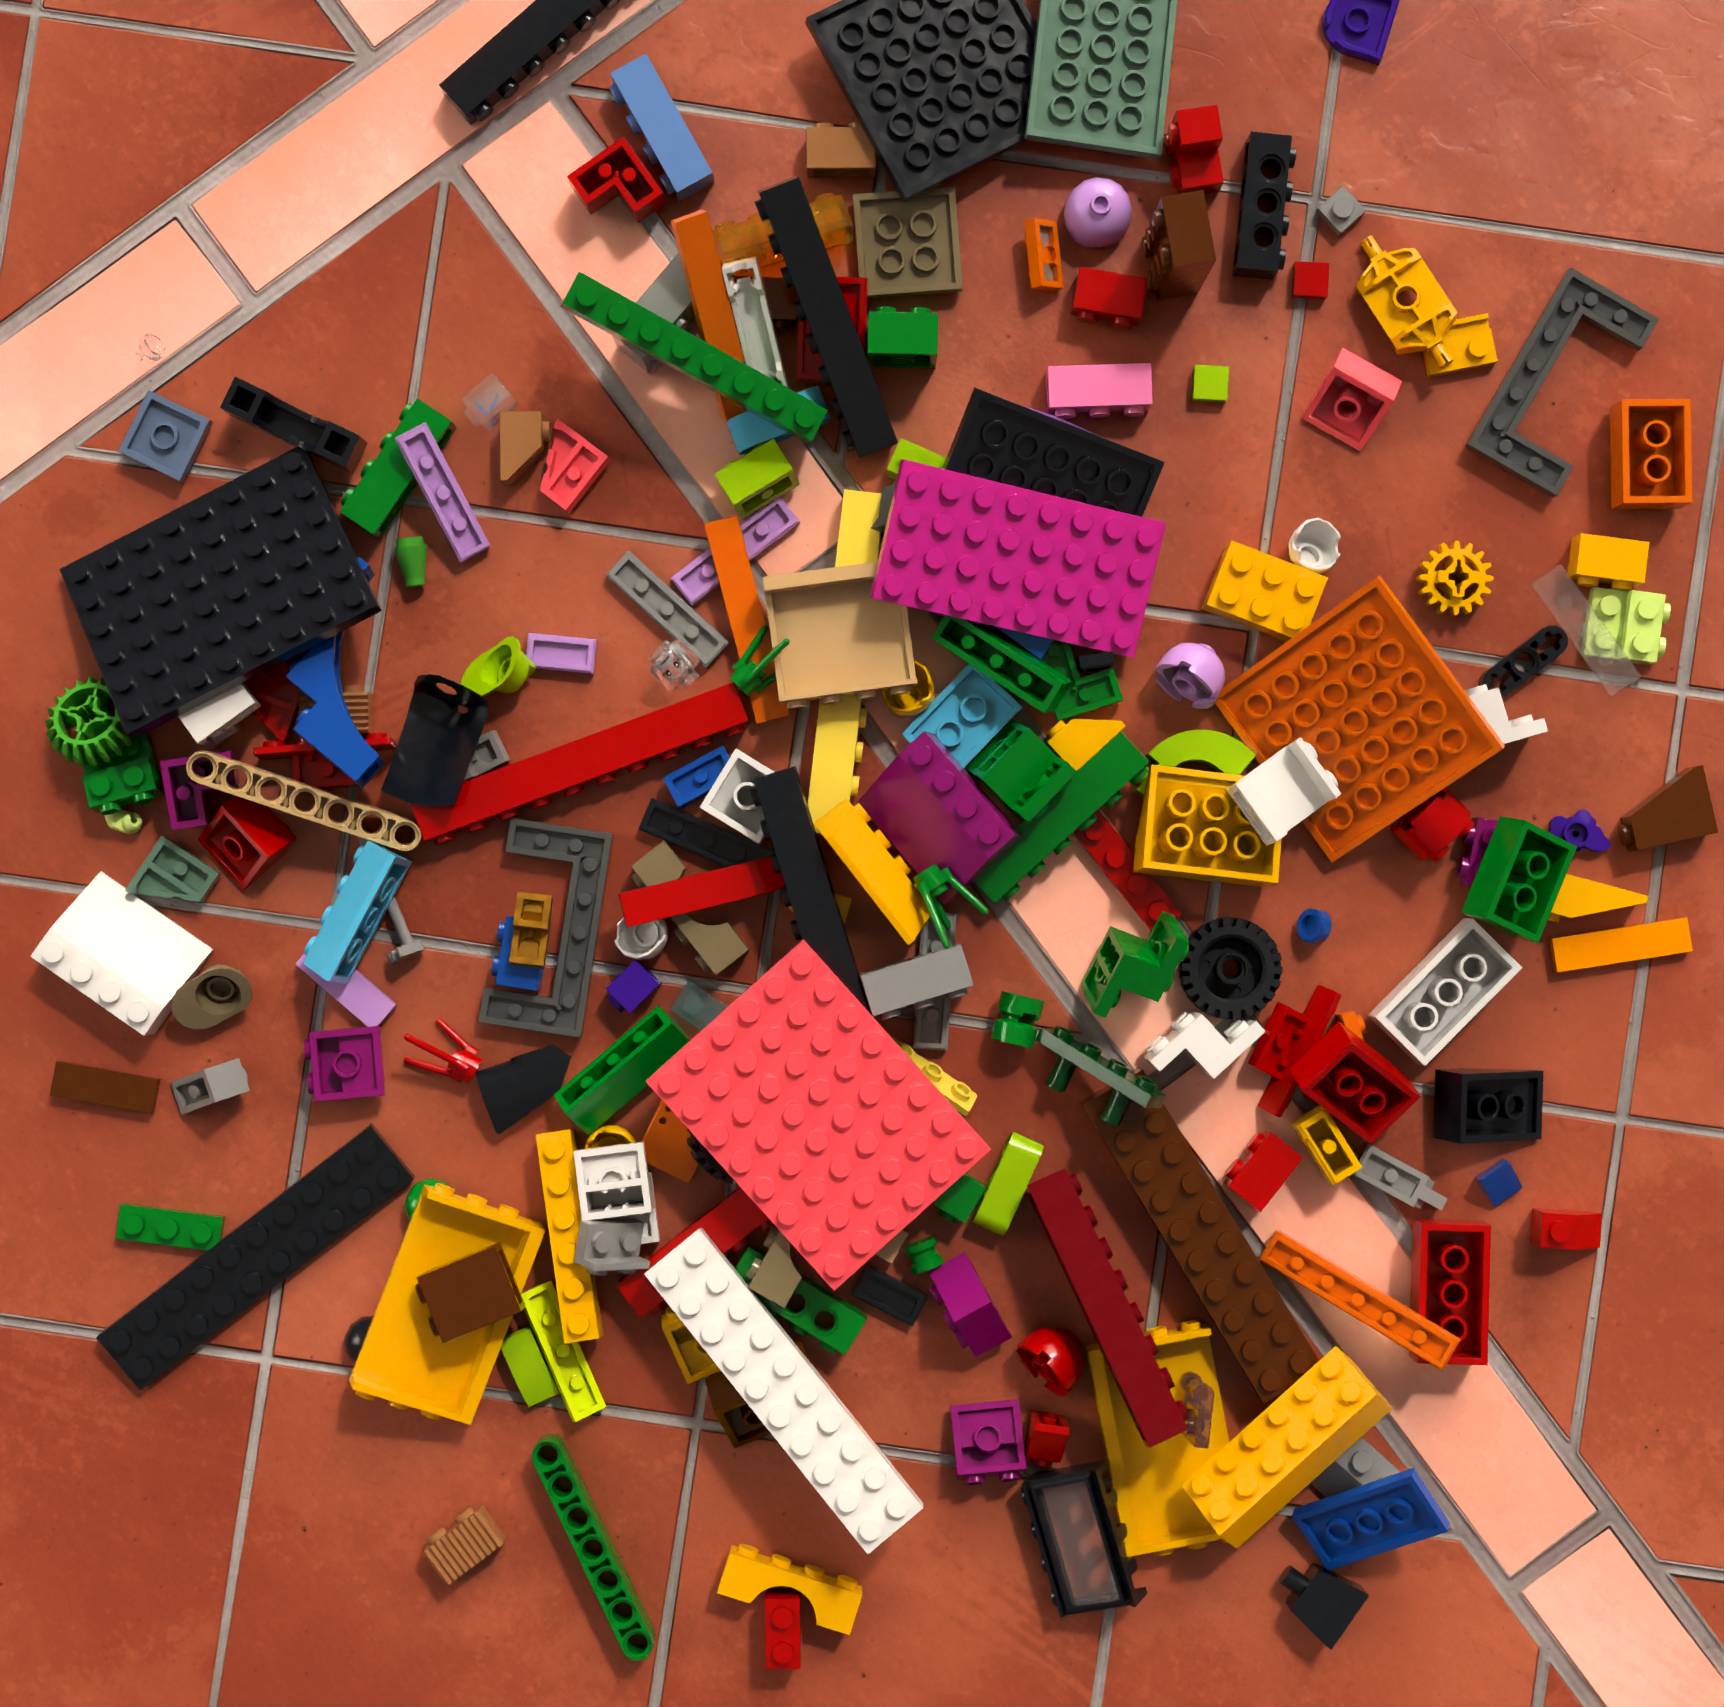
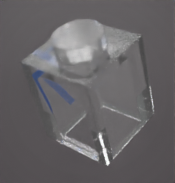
M493 373L489 374L461 399L467 407L463 411L464 415L476 428L482 424L487 431L500 422V411H512L519 405Z

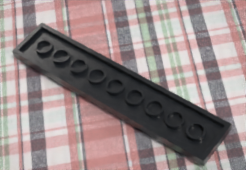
M371 1123L99 1333L96 1337L97 1340L139 1390L143 1389L412 1181L415 1177L414 1174Z

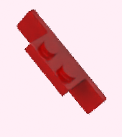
M386 733L366 734V739H364L375 751L396 750L397 748L396 742L391 737H387ZM298 739L297 744L284 745L283 741L263 742V747L253 748V755L260 760L292 758L293 780L320 789L359 787L304 739Z
M1318 985L1303 1014L1285 1004L1277 1002L1264 1028L1266 1032L1261 1035L1248 1061V1064L1272 1076L1258 1104L1259 1108L1279 1118L1282 1117L1298 1085L1290 1068L1322 1038V1034L1331 1016L1337 1009L1341 994Z

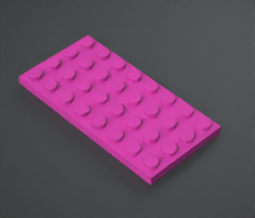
M901 459L870 598L1101 651H1113L1114 654L1134 658L1166 523Z

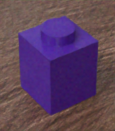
M635 959L606 988L611 994L607 999L621 1013L625 1009L632 1013L662 983L640 960Z

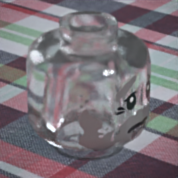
M666 639L648 658L652 662L649 666L650 673L669 690H675L680 685L686 690L699 676L695 671L699 664L698 657L680 640L669 642Z

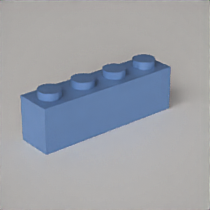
M645 53L611 72L613 85L609 87L610 92L618 106L625 104L630 115L626 116V120L634 135L636 136L641 133L646 142V145L642 146L643 151L651 165L658 163L663 174L659 176V179L667 194L670 195L674 192L680 202L714 183L711 168L647 54Z

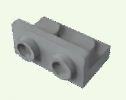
M637 1219L580 1221L574 1262L586 1267L588 1273L599 1276L608 1275V1271L612 1270L623 1274H635L636 1269H649L650 1261L639 1256L644 1222Z

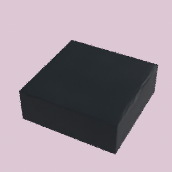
M1113 651L1079 656L1076 659L1077 669L1080 673L1111 668L1115 663Z

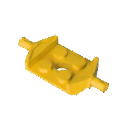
M1372 235L1367 237L1368 240L1364 239L1360 245L1369 256L1371 264L1361 275L1356 285V291L1358 295H1362L1395 346L1397 355L1428 350V352L1431 351L1441 369L1446 367V363L1447 365L1451 364L1453 358H1451L1442 343L1443 338L1457 319L1458 313L1415 248H1403L1388 253L1385 250L1382 252ZM1405 290L1414 292L1417 297L1415 303L1410 306L1400 305L1396 299L1400 292Z

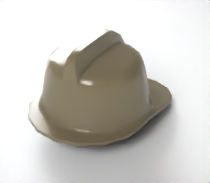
M223 964L213 965L204 970L201 975L188 981L176 990L172 998V1012L175 1019L185 1027L207 1029L248 1007L252 1000V987L239 968L235 969Z

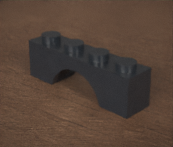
M234 377L220 406L230 416L291 445L306 450L308 453L351 473H354L367 445V442L360 435L335 423L310 415L237 377Z

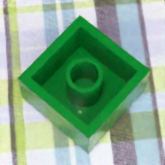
M882 306L877 307L876 312L869 311L867 360L870 367L936 368L938 313H931V309L924 307L911 308L910 312H896L894 307Z

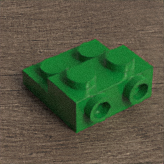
M149 731L133 740L131 739L133 747L124 746L121 749L122 756L112 755L110 764L101 759L97 768L91 766L89 762L83 767L85 775H82V780L90 809L101 813V815H110L121 811V806L134 803V805L148 804L155 800V796L164 794Z

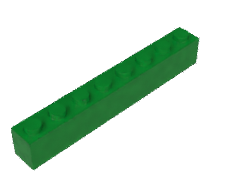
M578 272L560 306L804 442H811L828 412L822 406L581 272Z

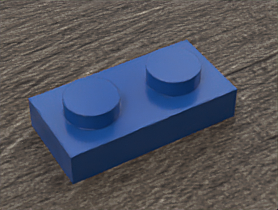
M723 745L663 777L680 810L704 798L709 793L730 758Z

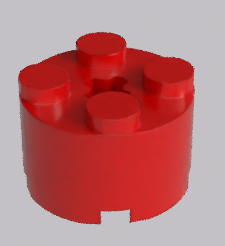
M1445 787L1397 819L1400 823L1398 826L1391 824L1390 830L1419 860L1431 858L1436 862L1449 851L1448 844L1457 836L1462 837L1467 834L1474 826V822L1470 819L1471 812Z

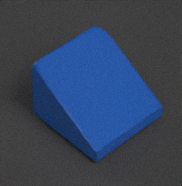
M1505 1159L1499 1160L1475 1177V1180L1494 1207L1523 1188L1512 1166Z

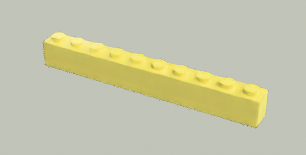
M844 489L835 567L878 562L883 538L881 537V532L871 529L879 516L881 493ZM856 694L842 696V702L822 704L821 699L819 702L808 807L813 824L844 799L850 802L851 796H858L860 776H853L854 763H861L864 742H857L858 728L865 729L868 708H861L862 700H856ZM815 827L816 834H821Z

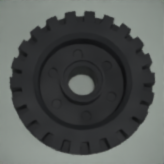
M1226 917L1209 921L1191 933L1188 938V954L1183 962H1179L1178 977L1187 998L1198 1009L1216 1018L1241 1019L1261 1011L1267 1006L1266 1004L1269 1001H1272L1281 983L1280 976L1283 967L1281 966L1280 960L1282 959L1280 952L1277 950V945L1264 929L1244 919ZM1232 958L1238 964V972L1234 977L1226 978L1221 970L1222 964L1225 960Z

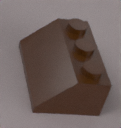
M802 1341L795 1343L812 1364ZM722 1371L715 1376L705 1379L714 1413L734 1448L771 1434Z

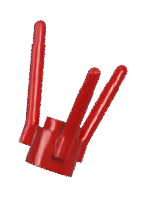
M440 1018L436 1019V1024L464 1050L463 1052L457 1049L454 1055L451 1056L410 1034L404 1036L406 1041L448 1062L447 1067L450 1069L409 1057L404 1058L406 1064L450 1077L459 1083L462 1079L470 1083L483 1061L482 1058L476 1056L479 1049L468 1044Z

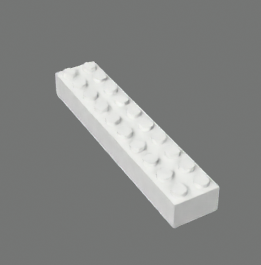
M703 1228L695 1231L644 1273L867 1554L872 1552L923 1509V1502L753 1290L748 1288V1284Z

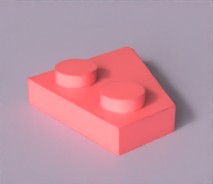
M557 419L554 424L556 432L552 449H549L546 460L547 471L543 474L540 491L567 513H570L611 459L561 420Z

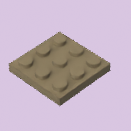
M955 187L933 188L905 203L898 191L853 194L858 275L860 278L869 279L868 299L962 292Z

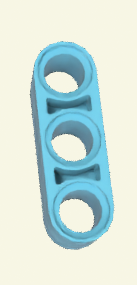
M818 386L797 392L827 409ZM750 411L737 415L727 421L739 455L748 454L755 446L765 444L771 439H774L777 443L793 437V435ZM829 411L825 415L821 425L831 420Z

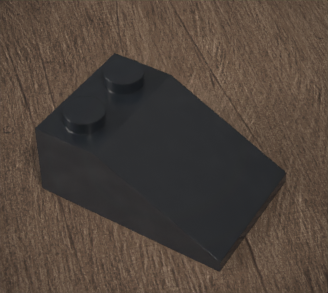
M1470 1068L1435 1069L1433 1138L1459 1144L1541 1139L1544 1071Z

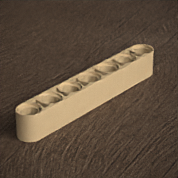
M196 751L187 761L186 770L188 776L199 784L397 850H412L420 842L421 833L417 824L413 820L210 751ZM200 757L209 759L213 764L212 773L207 776L196 774L192 767L194 760ZM232 769L243 770L248 778L246 784L239 788L231 786L227 782L228 772ZM268 780H274L281 786V793L276 798L268 799L261 793L260 788L262 784ZM300 792H309L314 796L315 803L313 807L308 810L297 808L294 799ZM335 803H342L348 808V815L341 821H334L328 816V809ZM369 814H375L381 819V826L375 832H367L361 826L363 818ZM403 825L410 826L414 830V837L407 843H400L395 839L397 828Z

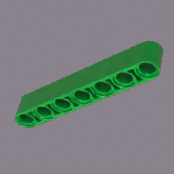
M546 1434L538 1440L532 1451L531 1457L536 1471L622 1651L631 1660H643L649 1656L654 1645L656 1634L653 1625L566 1443L556 1434ZM545 1445L553 1446L557 1450L558 1457L553 1460L544 1458L540 1451L541 1447ZM561 1476L567 1477L572 1482L573 1488L568 1491H562L556 1486L555 1479ZM574 1508H581L587 1513L588 1519L584 1522H577L571 1517L570 1511ZM591 1539L597 1540L601 1543L603 1550L599 1553H591L587 1550L585 1542ZM604 1571H611L615 1573L618 1581L614 1584H606L601 1580L600 1574ZM621 1602L627 1603L631 1606L633 1612L626 1616L621 1615L616 1611L615 1605ZM634 1634H641L645 1636L648 1643L641 1647L635 1646L630 1641V1637Z

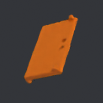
M661 1100L641 1141H644L646 1160L648 1164L689 1184L699 1164L693 1159L690 1153L692 1149L687 1144V1138H690L691 1134L663 1100Z

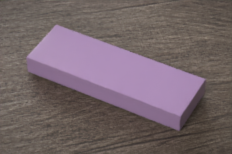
M305 954L295 963L368 1027L380 1026L397 1006L391 998L357 969H355L348 983H337L323 979L304 965L303 961L307 956Z

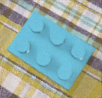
M968 664L901 735L908 742L912 743L924 731L933 733L960 765L965 768L1022 706L995 680L971 664Z

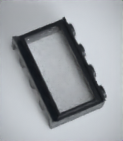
M1108 1459L1036 1472L1022 1483L1021 1494L1023 1502L1029 1508L1032 1518V1534L1039 1542L1042 1553V1568L1048 1573L1051 1583L1052 1602L1058 1607L1061 1618L1065 1615L1128 1605L1136 1607L1147 1595L1146 1587L1134 1588L1131 1576L1137 1570V1561L1134 1556L1125 1557L1121 1544L1127 1536V1527L1125 1523L1115 1524L1111 1510L1118 1501L1115 1489L1106 1490L1101 1474L1110 1467Z

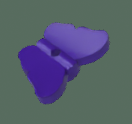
M1585 809L1575 812L1573 817L1567 819L1563 816H1556L1550 820L1548 832L1577 846L1575 852H1580L1584 848L1592 852H1602L1608 850L1611 845L1601 828L1596 826V820ZM1573 832L1577 834L1576 838L1573 837Z

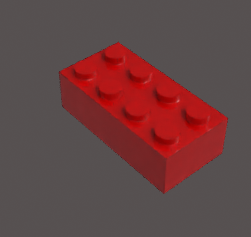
M1413 1219L1410 1309L1461 1339L1447 1364L1488 1366L1491 1225L1476 1220ZM1409 1351V1357H1411L1415 1362L1421 1364H1430L1429 1362L1425 1361L1424 1359Z

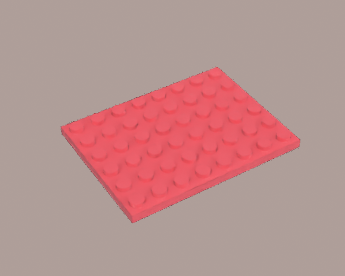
M804 939L646 1079V1083L834 1291L991 1150L989 1145Z

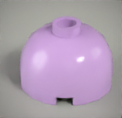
M1095 177L1084 180L1072 190L1065 203L1064 220L1066 231L1075 242L1085 248L1094 249V247L1107 248L1113 246L1123 238L1131 223L1132 207L1129 195L1120 184L1108 178Z
M1180 643L1169 649L1155 667V671H1158L1155 679L1162 690L1180 703L1183 700L1182 696L1190 701H1194L1191 707L1197 709H1207L1213 706L1225 682V670L1221 660L1212 647L1203 643Z

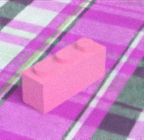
M1151 363L1048 366L1046 370L1047 414H1055L1060 419L1074 418L1076 413H1089V417L1102 418L1110 416V412L1123 411L1124 416L1127 417L1142 416L1144 411H1149L1153 404Z

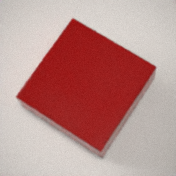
M1295 261L1293 264L1292 298L1326 300L1328 297L1330 263Z

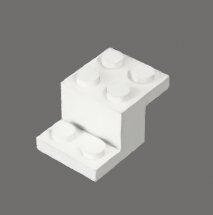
M1484 684L1465 690L1503 744L1548 731L1544 718L1533 721L1532 715H1527L1509 721L1499 687L1488 690L1487 685Z
M1185 1011L1170 1024L1173 1030L1165 1037L1158 1035L1145 1047L1148 1053L1143 1058L1152 1068L1160 1072L1178 1054L1184 1051L1205 1075L1215 1079L1266 1031L1257 1021L1247 1018L1242 1021L1236 1019L1224 1030L1226 1035L1224 1038L1203 1014L1194 1011L1187 1014Z
M644 1141L575 1150L574 1160L582 1221L637 1219L644 1222L641 1244L660 1242L652 1172H648Z

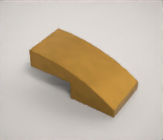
M527 892L517 893L513 919L514 931L509 957L510 965L545 969L552 914V895Z

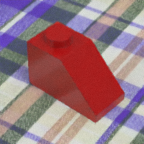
M1532 1208L1530 1243L1541 1248L1569 1250L1600 1248L1602 1213Z
M1030 1410L1024 1449L1026 1458H1031V1463L1040 1466H1051L1052 1462L1061 1463L1070 1430L1064 1415Z

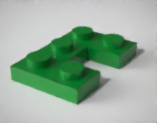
M1056 640L1042 659V662L1073 681L1054 711L1057 722L1123 701L1113 668L1080 678L1070 647L1075 644Z

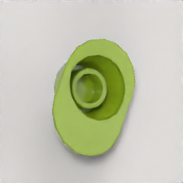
M514 636L506 637L496 646L471 662L465 670L461 684L482 697L492 691L505 694L514 693L535 672L536 666L529 660L527 655L520 651L521 646L517 638Z

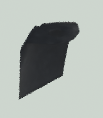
M428 674L418 676L414 683V693L407 718L381 791L417 805H455L488 717V701L464 685L440 675ZM436 684H446L452 687L457 694L447 693ZM458 705L466 707L468 712L460 713Z

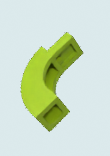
M1191 730L1165 739L1152 748L1145 756L1155 765L1175 767L1184 762H1200L1208 765L1218 773L1240 775L1256 754L1239 740L1227 734L1212 730ZM1146 765L1145 768L1149 771L1150 766ZM1148 773L1137 782L1138 786L1133 790L1141 798H1144Z

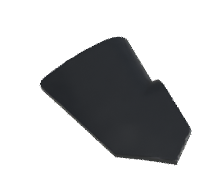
M550 1045L476 1072L477 1082L485 1106L497 1134L507 1130L553 1097L561 1089L572 1056L555 1045Z

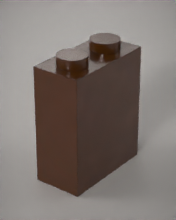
M500 1242L422 1273L417 1277L418 1284L415 1285L421 1303H427L432 1315L428 1317L430 1328L436 1337L440 1335L442 1343L519 1313L526 1307Z

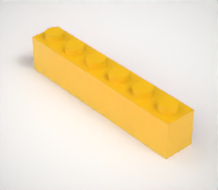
M568 1129L536 1134L564 1344L598 1339L604 1335L596 1277L588 1273L586 1267L574 1262L580 1221H582L574 1151L578 1150L575 1130Z

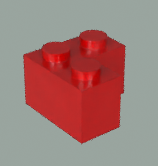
M1217 104L1178 110L1175 112L1172 122L1168 124V133L1164 134V146L1166 154H1172L1174 167L1169 169L1172 188H1177L1178 194L1204 190V194L1219 192L1224 183L1218 150L1223 136Z
M624 137L567 176L571 188L591 215L619 196L637 222L640 223L666 204L663 191Z

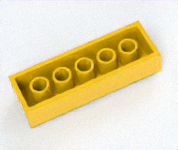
M1335 1346L1182 1484V1487L1216 1533L1238 1549L1393 1408L1353 1360Z

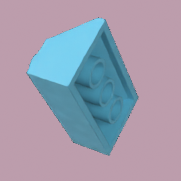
M370 840L367 841L366 845L362 844L357 849L353 857L355 865L350 875H345L340 881L336 891L339 895L334 905L328 906L320 920L323 926L317 937L313 936L309 940L304 950V954L307 956L303 964L329 982H349L412 863L409 859Z

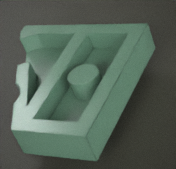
M161 835L125 891L132 894L203 902L222 873L167 836Z

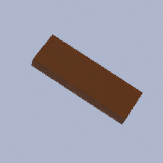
M56 1061L50 1095L152 1114L155 1112L161 1079Z

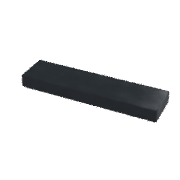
M651 798L638 828L643 832L725 867L770 857V854L776 853L770 848L654 798Z

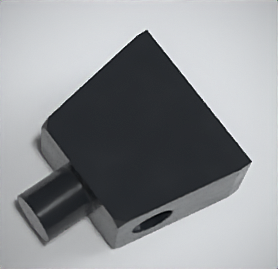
M1312 1563L1304 1575L1289 1565L1279 1578V1583L1291 1591L1286 1600L1289 1609L1331 1650L1369 1597L1365 1589L1358 1583L1331 1570L1327 1571L1326 1568L1316 1563Z

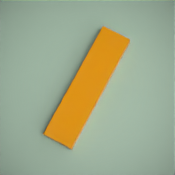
M1687 917L1549 938L1553 967L1556 973L1693 951Z

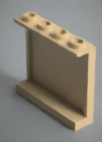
M878 562L762 577L772 650L784 639L787 638L790 641L789 645L774 659L779 703H787V709L807 707V701L821 699L822 704L842 702V696L856 694V700L871 699L877 697L876 691L890 690L891 695L911 693V687L917 686L918 681L915 672L907 606L870 598Z

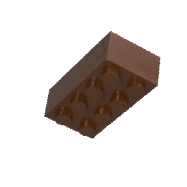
M1204 190L1161 197L1156 210H1153V218L1149 220V227L1145 229L1146 237H1142V250L1145 258L1150 257L1152 270L1148 271V282L1150 290L1156 291L1158 301L1198 294L1216 261Z

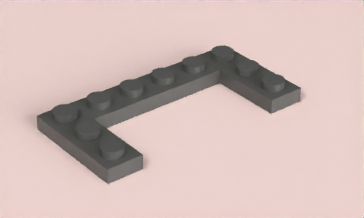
M1571 267L1561 279L1465 445L1468 449L1553 498L1559 493L1574 466L1516 433L1515 430L1578 321L1582 318L1639 351L1643 348L1659 320L1656 316Z
M510 819L505 852L573 862L552 998L484 988L479 1022L582 1037L614 834L522 819Z

